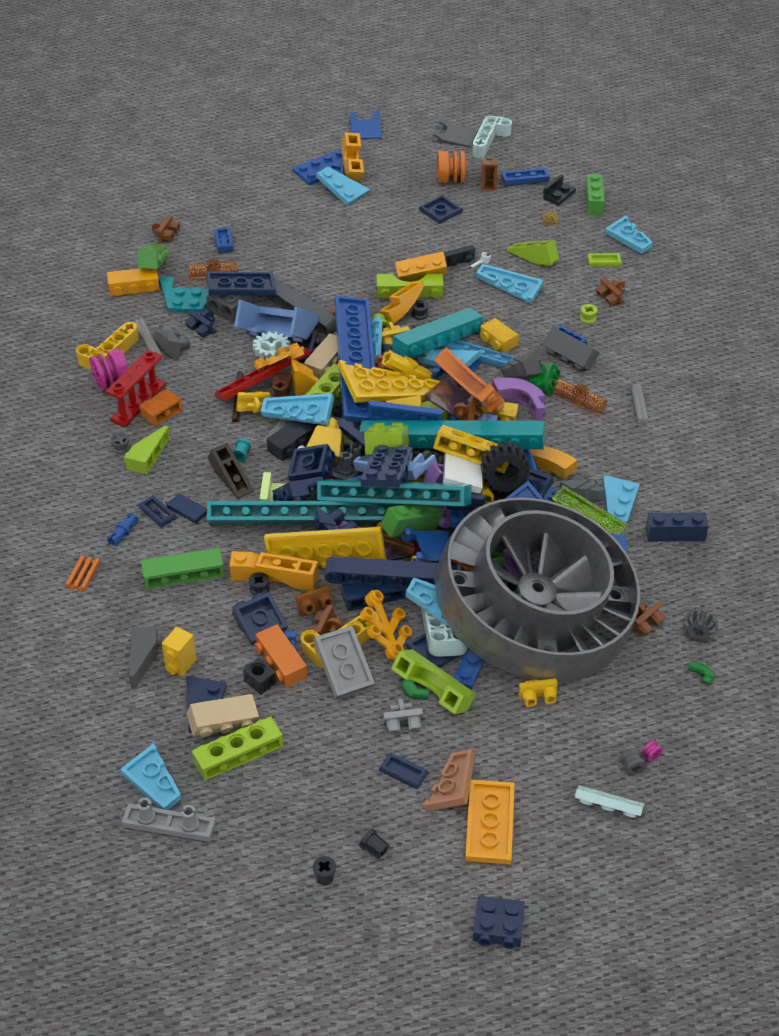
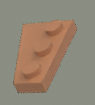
M472 749L454 752L450 755L441 772V780L438 784H434L431 790L433 793L431 798L425 800L423 804L425 810L432 811L467 804L475 759Z

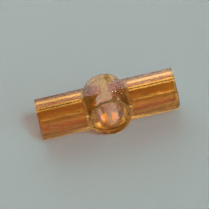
M209 259L206 263L188 264L189 278H206V272H238V261L220 262L218 259Z
M559 378L554 386L553 392L572 400L574 405L585 406L598 413L604 411L608 400L589 392L588 386L584 384L574 385Z

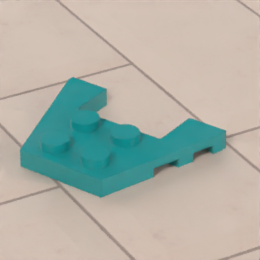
M159 277L169 312L188 313L192 309L200 313L207 307L206 296L208 295V287L206 289L173 288L174 277Z

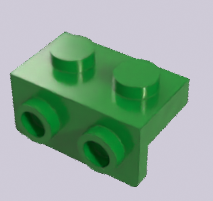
M554 362L539 364L542 373L529 379V382L540 390H545L549 397L553 395L561 377L560 370Z

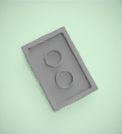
M353 626L326 633L313 639L335 698L375 684Z

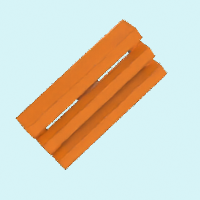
M81 555L66 582V587L86 591L100 565V559L96 558L93 560L92 557L85 559V556ZM90 564H93V565L91 566V568H90V570H89V572H88L86 578L84 579L82 585L79 586L80 583H81V581H82V579H83V577H84V575L86 574V572H87V570H88Z

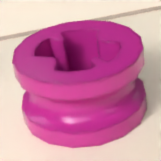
M656 741L649 742L641 752L643 757L647 756V761L650 763L660 757L663 752V748L657 746Z

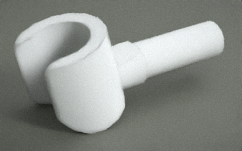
M483 252L481 259L470 265V267L475 268L480 264L489 263L491 255L487 256V252Z

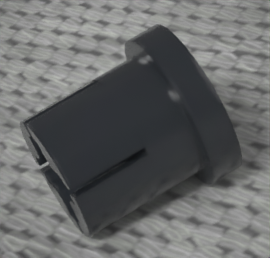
M371 829L362 838L359 847L363 850L366 849L377 859H380L387 852L390 845L377 835L378 832L375 829Z
M328 856L319 857L313 863V872L316 875V881L320 885H329L334 880L336 863Z

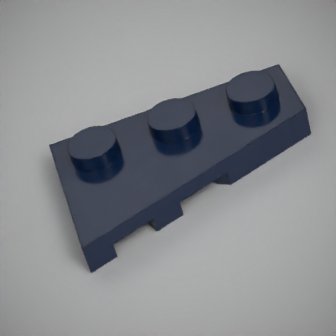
M186 676L187 709H189L190 704L223 699L227 682ZM188 721V730H189V733H192V732H191L190 725H189V721Z

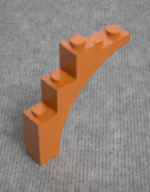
M447 347L434 359L452 379L492 415L495 412L498 414L504 408L503 404L505 401L498 395L495 388L478 377Z

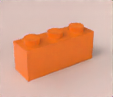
M278 624L255 634V649L259 655L263 654L264 662L276 672V681L278 683L282 682L286 688L308 678L307 665Z

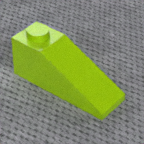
M555 240L515 243L507 248L508 252L536 265L544 264V266H551L554 264L553 262L559 259Z
M163 426L131 447L129 452H126L124 462L126 463L127 470L148 474L170 439L168 426Z

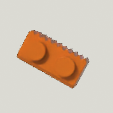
M168 389L159 392L151 399L140 404L141 417L154 427L183 410L182 399Z

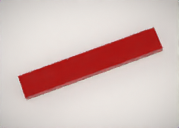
M304 348V354L295 358V360L299 361L310 355L309 349ZM288 356L271 365L256 369L216 391L214 395L216 399L226 401L237 395L238 392H242L290 366L292 359Z

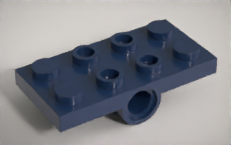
M387 445L375 446L360 479L361 486L400 487L402 482H407L408 465L413 455V448L405 445L388 447Z

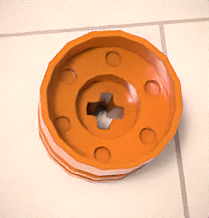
M438 151V183H448L450 176H452L454 183H457V176H459L460 183H464L467 173V161L464 151L459 152V158H457V151L453 152L452 158H449L448 151Z

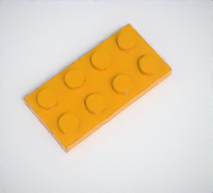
M471 779L465 861L511 865L515 783Z

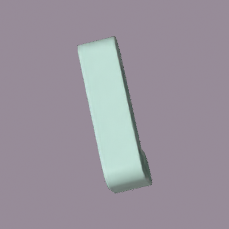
M486 116L473 141L472 155L476 158H483L495 135L510 136L512 121L498 116Z
M421 607L430 654L438 657L465 654L468 647L456 636L452 629L447 628L446 624Z

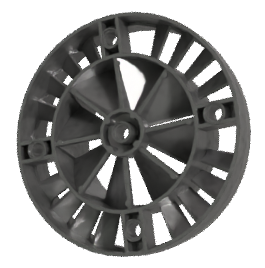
M508 498L478 507L469 513L456 527L443 549L436 569L435 590L437 601L446 622L456 636L471 651L493 666L511 674L533 680L556 678L557 682L571 681L592 675L605 668L617 657L628 640L640 604V586L637 573L632 561L620 543L601 525L586 515L570 507L542 499ZM508 549L523 576L518 580L491 559L490 556L496 552ZM529 549L540 551L538 573H532ZM451 559L474 566L472 572L452 570ZM499 577L516 585L515 591L512 592ZM614 578L619 586H613ZM602 612H610L628 620V625L622 631L599 617ZM598 621L616 634L617 637L610 642H606L593 631V628ZM591 635L600 646L589 650L583 641ZM576 645L578 646L579 650L581 651V652H569V653H567V652H558V651H563V650H567V649L573 648V647L576 646Z

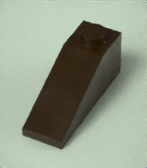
M228 443L210 451L207 457L210 464L236 498L254 491Z

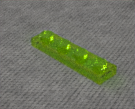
M564 485L552 498V502L570 507L591 518L610 534H622L627 528L625 522Z

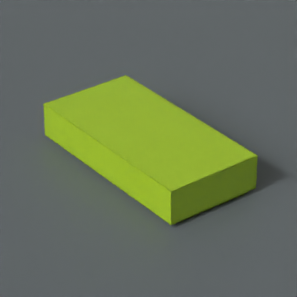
M620 253L587 254L589 267H621Z

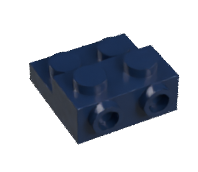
M328 444L294 449L287 475L290 481H297L321 476L323 480L328 479V476L332 475L331 462H334L336 459L334 451L331 450Z
M323 477L289 482L272 490L273 501H303V497L309 495V492L317 490V481L323 480Z
M270 592L265 594L259 593L247 602L244 600L240 601L233 607L232 615L240 630L244 631L251 645L256 643L255 634L276 624H278L282 631L288 628Z
M478 895L473 941H477L480 945L484 946L500 944L507 949L520 947L525 901Z

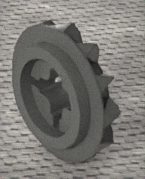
M430 449L423 451L422 454L425 460L431 455H435L437 464L444 465V454Z

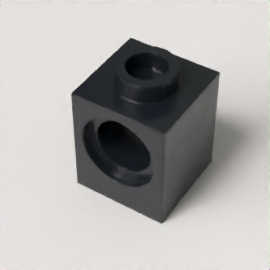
M260 658L248 663L243 669L244 681L260 695L276 684V672Z

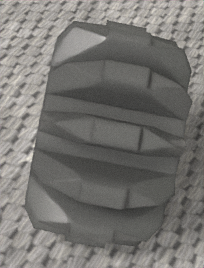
M700 608L697 611L692 609L685 615L683 630H685L687 636H692V640L698 639L701 642L704 639L709 641L716 635L719 624L718 620H716V615L710 614L709 610L703 611Z

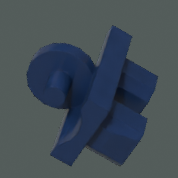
M192 309L188 311L190 317L185 322L188 328L194 330L200 325L196 332L203 338L209 333L215 334L217 332L212 328V323L215 321L213 311L208 309L201 311L200 314Z

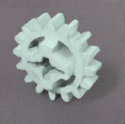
M269 331L267 335L262 333V337L256 336V340H253V352L259 358L264 357L267 359L273 355L278 356L276 350L285 346L289 352L288 346H290V341H288V337H284L283 333L277 335V332L273 334Z

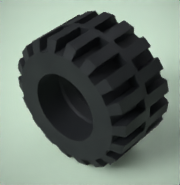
M505 441L503 445L501 442H498V446H490V451L486 450L484 452L485 456H482V463L480 465L487 487L490 486V490L493 492L497 490L498 494L505 492L506 495L510 491L514 492L523 483H526L531 472L527 455L521 447L518 448L515 443L510 445V442ZM503 462H512L516 465L513 471L508 474H499L495 471L496 467Z

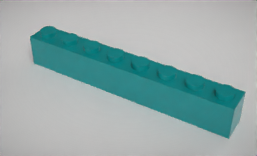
M325 479L317 481V500L446 506H467L471 504L472 484L402 482L400 487L361 486L360 480Z

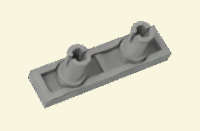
M143 797L139 799L137 805L128 803L121 823L124 828L210 842L216 825V819L196 815L195 807L192 805L184 806L182 812L153 808L151 800Z

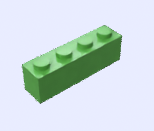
M220 548L141 560L146 589L224 577Z

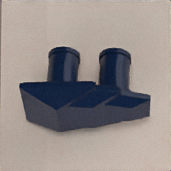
M319 507L316 508L313 522L317 531L357 528L353 521H349L340 528L336 525L337 522L345 517L344 512L340 508L335 509L328 515Z

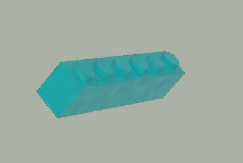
M467 308L393 336L392 351L404 358L405 356L413 358L480 332L481 325L483 324V315L471 308Z

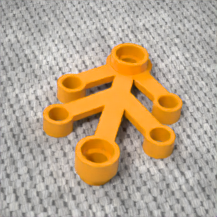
M297 342L288 346L289 352L286 346L276 350L278 356L273 355L265 360L264 357L256 359L254 367L259 369L288 356L291 359H295L304 354V347H299Z
M372 590L365 596V601L370 607H365L360 612L362 619L372 624L367 630L368 636L386 648L385 654L387 658L395 661L399 651L404 650L403 644L412 635V630L409 626L403 625L398 630L399 636L395 640L393 633L398 623L405 617V612L401 608H396L392 612V618L389 622L382 606L383 594L379 590ZM372 608H375L379 620L376 617H374L375 613Z

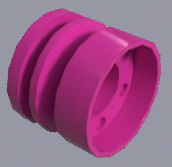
M120 348L108 351L107 360L103 354H99L98 359L96 356H92L89 359L92 377L101 392L106 391L107 385L110 387L114 383L113 380L116 381L129 368Z

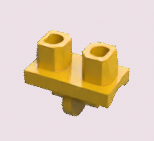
M388 322L387 328L382 329V346L385 344L393 345V336L410 330L409 327L400 328L399 325L394 326L392 322Z
M262 391L254 393L238 392L236 410L238 412L253 411V413H258L261 411L264 398H270V393Z
M531 679L525 681V683H519V700L523 699L526 707L535 706L537 704V697H543L547 704L555 703L557 679Z

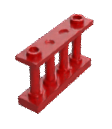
M147 350L106 390V394L117 399L118 411L110 418L112 423L126 428L141 413L140 404L151 399L166 387V382L157 379L155 365L163 358V355ZM149 373V379L145 382V375ZM138 383L139 389L135 392L134 386ZM128 393L129 399L124 402V396Z

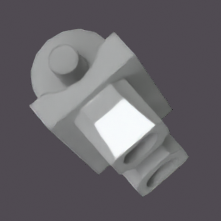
M403 698L397 699V705H390L391 712L383 713V724H386L389 734L400 733L399 722L406 721L409 731L420 730L423 715L422 708L412 709V704H404Z

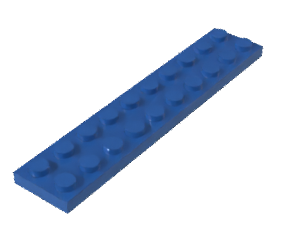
M335 295L338 360L346 361V364L353 366L355 363L362 364V368L367 369L375 367L369 299ZM339 369L343 418L351 422L372 420L368 419L369 402H354Z

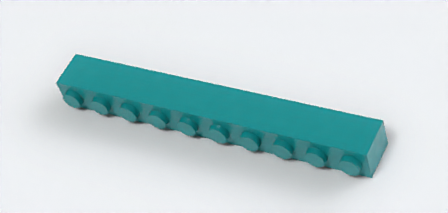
M362 420L359 430L360 433L362 431L365 432L374 423H385V426H392V423H403V426H408L409 447L413 449H434V443L442 425L494 443L501 442L502 445L505 444V441L510 442V445L515 443L518 448L521 447L522 449L544 450L545 421Z
M207 501V521L209 524H314L316 508L319 507L327 515L340 508L344 512L345 517L343 520L346 522L378 524L382 522L388 507L400 506L401 504L348 501Z

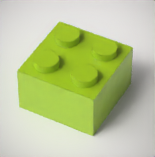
M374 423L373 426L364 432L365 455H372L375 446L387 445L388 447L405 445L409 447L408 426H403V423H392V426H385V423Z

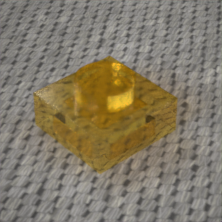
M557 211L541 212L543 225L559 224Z

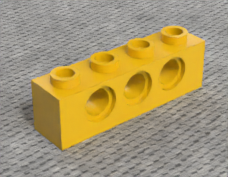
M442 425L438 431L433 448L480 465L482 463V456H485L484 452L486 450L490 451V446H498V444ZM509 462L499 464L495 470L505 473Z

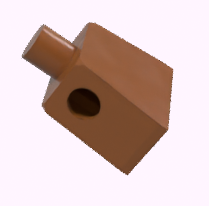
M481 158V190L497 191V158ZM486 178H490V179H492V181H491V182H486V181H487Z

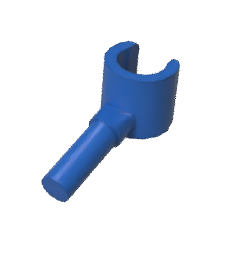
M285 631V636L297 651L296 632Z

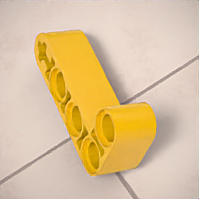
M134 322L124 323L97 348L87 344L79 345L76 348L78 364L90 369L89 359L92 356H96L98 359V355L103 354L107 360V352L120 348L124 354L139 340L137 324Z
M374 611V617H376L379 620L377 612ZM361 615L340 628L353 626L359 644L362 645L370 639L367 630L372 624L362 619ZM314 630L304 631L301 634L302 653L316 666L324 668L313 641L315 637L320 635Z

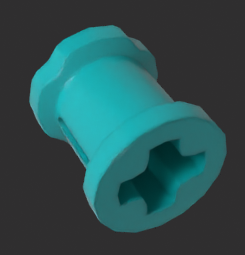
M242 438L235 442V449L232 452L237 461H246L247 452L251 449V443L247 439Z

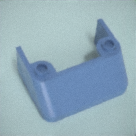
M239 300L234 327L249 331V335L259 336L262 333L268 334L270 331L273 334L277 332V335L283 333L284 337L293 338L292 341L303 342V340H307L318 324L320 315L298 307H294L293 311L257 306Z

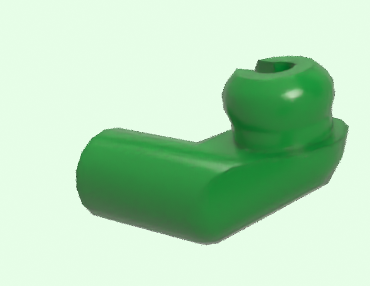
M691 660L688 670L703 675L702 682L709 685L712 684L713 678L715 679V673L707 665Z
M402 680L401 688L409 698L428 699L429 689L418 688L413 680Z

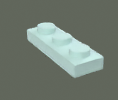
M580 785L575 794V798L580 799L579 802L592 805L596 803L601 805V808L604 810L614 811V809L623 811L624 815L633 818L636 815L641 816L644 803Z

